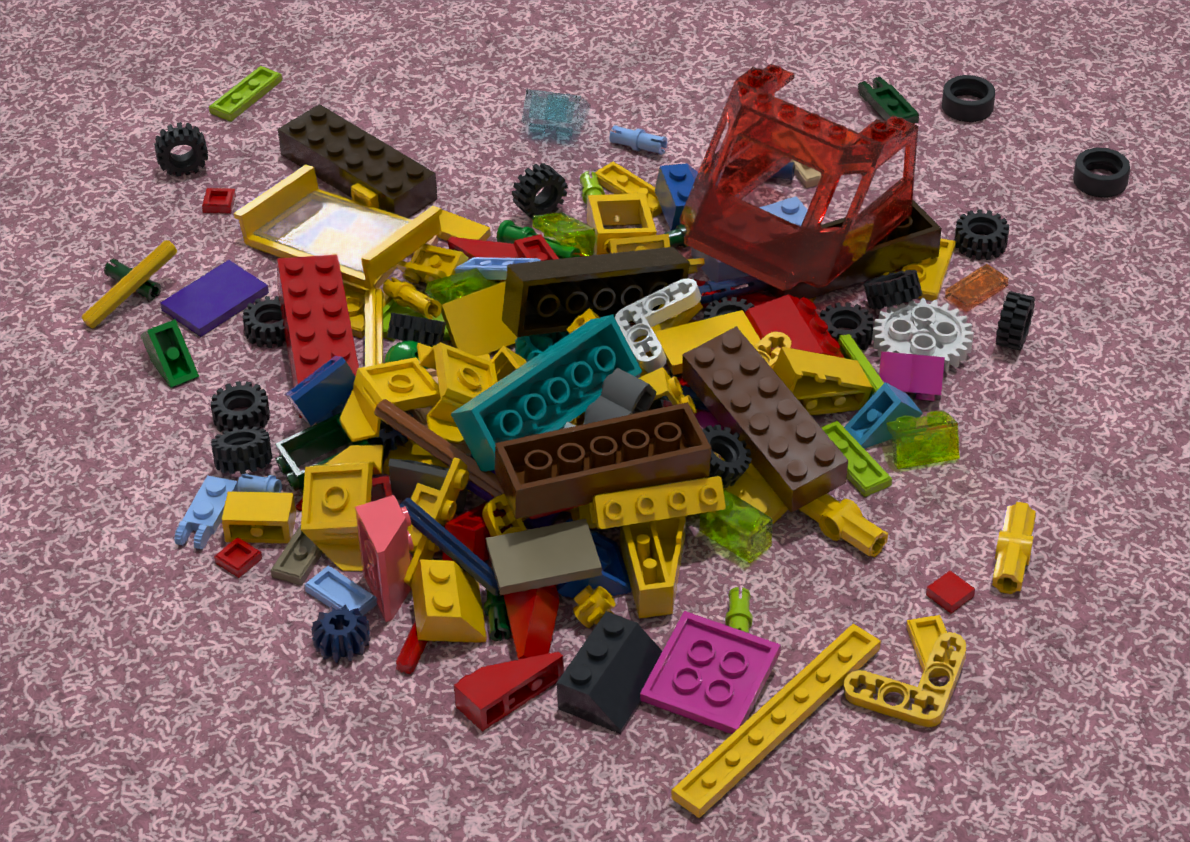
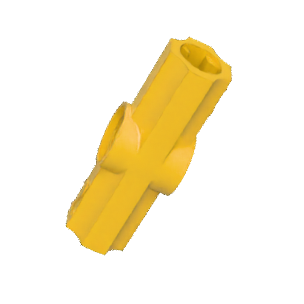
M827 493L799 508L800 511L819 523V527L824 535L833 541H838L842 538L868 556L875 557L888 542V533L865 519L858 505L850 499L838 501Z
M1016 502L1012 506H1007L1003 531L1000 530L995 554V560L997 561L994 567L992 586L996 587L1001 593L1013 594L1014 592L1021 591L1025 567L1029 566L1036 511L1031 509L1028 503Z

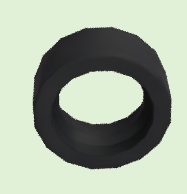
M961 75L945 83L943 87L942 109L952 119L962 122L982 121L992 114L995 102V88L988 80L975 75ZM969 95L978 97L981 100L965 101L958 99L957 96Z
M1098 147L1087 149L1080 153L1075 161L1074 184L1080 191L1094 197L1108 198L1117 196L1128 185L1130 162L1125 155L1113 149ZM1103 169L1114 174L1109 176L1098 175L1089 170Z

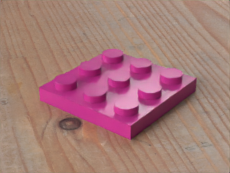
M684 611L640 693L641 701L733 734L747 721L781 653V644Z

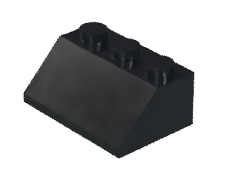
M606 611L557 681L558 710L621 734L642 703L640 693L662 650L637 622Z

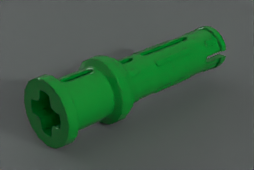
M504 220L498 228L496 238L497 242L514 244L515 240L538 234L533 228H522L516 226L511 220ZM544 237L559 259L580 257V255H577L580 253L578 248Z

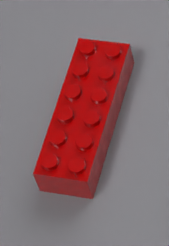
M338 254L277 258V289L285 328L293 386L295 387L334 356L343 357L356 376L359 365Z

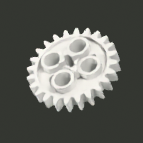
M922 298L920 303H915L912 299L908 305L902 303L897 305V308L893 306L888 307L887 312L880 311L879 319L874 321L873 347L878 349L879 357H881V351L945 357L944 371L948 372L949 364L959 367V361H966L967 353H971L974 332H971L972 324L966 323L967 316H959V309L949 311L948 303L940 307L937 306V300L927 304L925 298Z

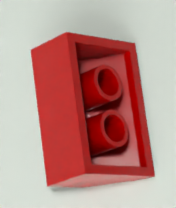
M788 294L749 308L745 312L760 340L771 332H782L790 338L791 349L844 358L839 350V343L831 337L827 330L828 325L820 319L815 311V304L805 297L799 299Z

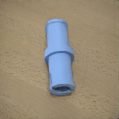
M614 125L612 130L616 131V133L610 131L609 140L611 143L630 146L634 151L642 149L662 155L665 153V150L661 149V147L667 148L668 142L666 137L648 134L644 129L631 130Z

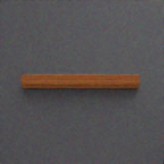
M383 399L376 406L375 416L447 466H451L454 457L461 459L468 466L469 481L494 498L504 494L499 480L491 471L482 472L475 460L390 401Z

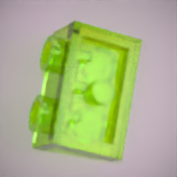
M563 212L533 216L532 227L543 232L545 237L554 238L563 246L576 247L580 250V254L584 256L593 255L596 242L595 229Z
M474 268L428 282L425 292L432 299L444 304L498 284L500 280H486L478 269Z
M931 411L927 413V416L916 418L913 416H901L896 421L887 422V430L892 434L893 459L897 469L960 459L958 422L944 411Z

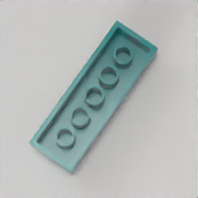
M614 315L595 318L452 412L451 416L482 472L495 470V443L559 430L565 426L566 422L572 421L585 412L588 406L601 396L602 384L605 378L617 368L633 376H637L642 370Z

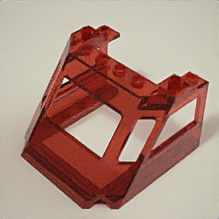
M769 64L763 70L752 67L738 77L733 84L680 216V223L686 227L684 243L780 290H791L799 282H805L816 288L826 287L911 215L918 126L893 115L885 122L876 119L859 133L844 125L837 124L818 114L797 107L793 103H788L774 97L777 91L795 78V74L780 66ZM728 122V130L721 145V148L718 152L715 153L721 136L723 134V131L725 129V126ZM905 147L903 178L859 213L876 170ZM791 159L821 173V179L801 226L742 200L788 164ZM861 174L862 179L842 227L822 228L821 223L841 175Z

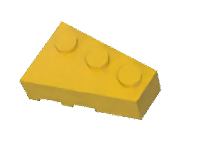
M781 347L773 371L810 415L860 410L867 403L873 388L857 360Z
M686 516L620 526V548L639 619L673 614L685 541Z

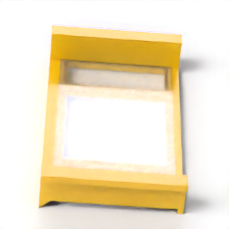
M304 165L233 213L234 218L239 220L246 245L280 258L338 254L342 280L371 290L376 279L430 241L435 235L439 237L442 235L439 216L442 214V208L431 206L411 220L375 207H368L365 204L320 190L315 169L309 165Z

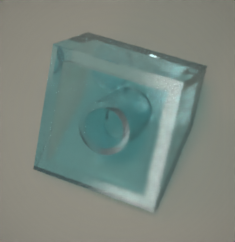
M526 89L521 122L529 126V131L545 133L546 129L556 130L557 135L571 137L573 132L581 133L591 105L578 95Z

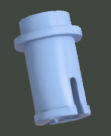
M245 473L241 474L242 477H239L238 492L281 493V480L277 479L274 475L261 477Z

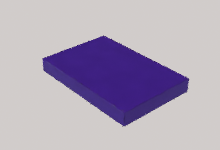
M227 260L160 302L163 312L202 337L247 308L249 303L253 304L256 299H261L267 295L269 289L266 283L232 261Z

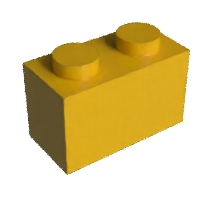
M227 492L222 515L225 542H232L237 537L247 543L290 542L296 520L293 493Z

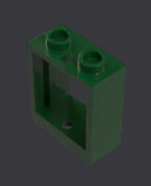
M342 412L275 443L280 455L275 458L281 473L286 475L294 492L300 490L303 495L305 469L300 471L299 466L345 444L347 447L351 445H369L366 439L351 441L339 421ZM339 453L314 465H324Z

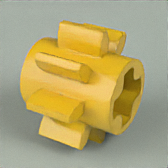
M588 585L574 597L577 605L573 608V612L584 626L590 628L593 624H598L606 611L613 613L611 609L616 604L606 589L598 586L593 590Z

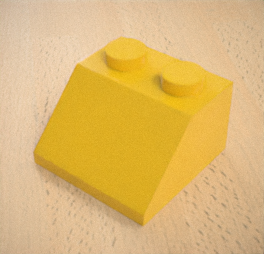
M420 559L411 583L418 640L486 642L487 637L479 583L454 561Z

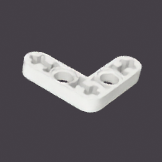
M693 279L679 280L624 307L615 316L638 364L647 372H653L663 367L667 360L664 350L651 327L694 307L701 300L700 290ZM665 304L661 309L652 311L655 306ZM633 320L636 325L630 327L628 322ZM640 336H647L642 341L634 342V340ZM651 351L653 356L648 358L646 353Z

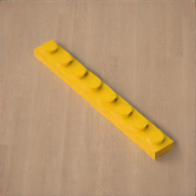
M855 624L848 627L671 790V799L698 818L702 817L844 684L848 674L859 670L880 650L881 640Z

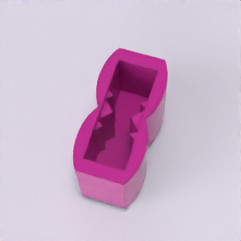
M881 351L879 376L884 383L886 382L903 392L916 393L915 399L934 401L935 395H942L945 357Z

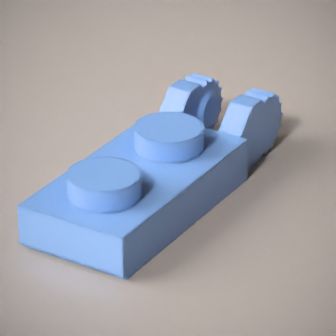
M207 475L184 518L178 525L174 537L175 544L183 546L194 530L196 531L194 548L203 550L212 534H215L222 521L227 492H238V481Z

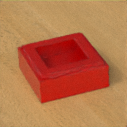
M207 188L202 203L203 213L231 214L236 198L235 189Z
M238 537L214 556L217 565L238 578L263 559L261 551Z
M950 570L927 586L926 596L951 614L975 595V588Z

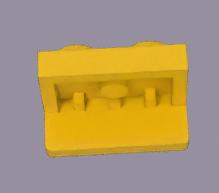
M424 244L415 251L410 262L401 261L395 266L403 272V278L411 283L418 284L421 281L436 289H440L441 286L453 289L458 280L455 268L468 261L469 258L460 251Z

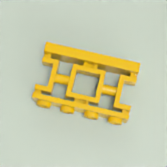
M720 476L594 495L593 502L572 508L571 515L575 521L586 519L589 528L606 529L724 510L726 505L722 479Z

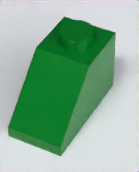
M176 319L148 329L140 335L151 362L170 388L199 377Z

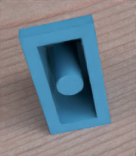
M885 382L844 428L865 449L904 435L923 413L905 392Z

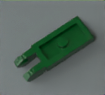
M881 76L873 79V87L866 81L858 84L860 96L894 130L919 123V113Z

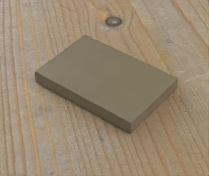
M586 519L486 538V546L500 595L602 575V566Z

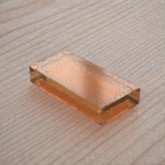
M985 264L945 289V298L968 312L1007 287L1009 278L990 265Z

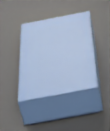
M329 565L304 584L305 592L329 608L332 606L338 610L346 604L349 611L358 608L362 616H364L377 605L376 596Z

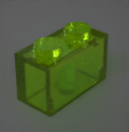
M723 489L725 509L700 513L699 532L748 563H752L772 546L773 518L726 489Z

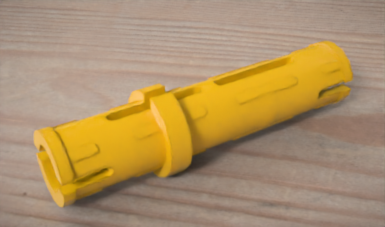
M391 277V280L386 279L383 283L384 294L393 298L398 305L408 306L428 319H433V316L437 318L441 314V303L417 291L412 284L401 282L394 277Z

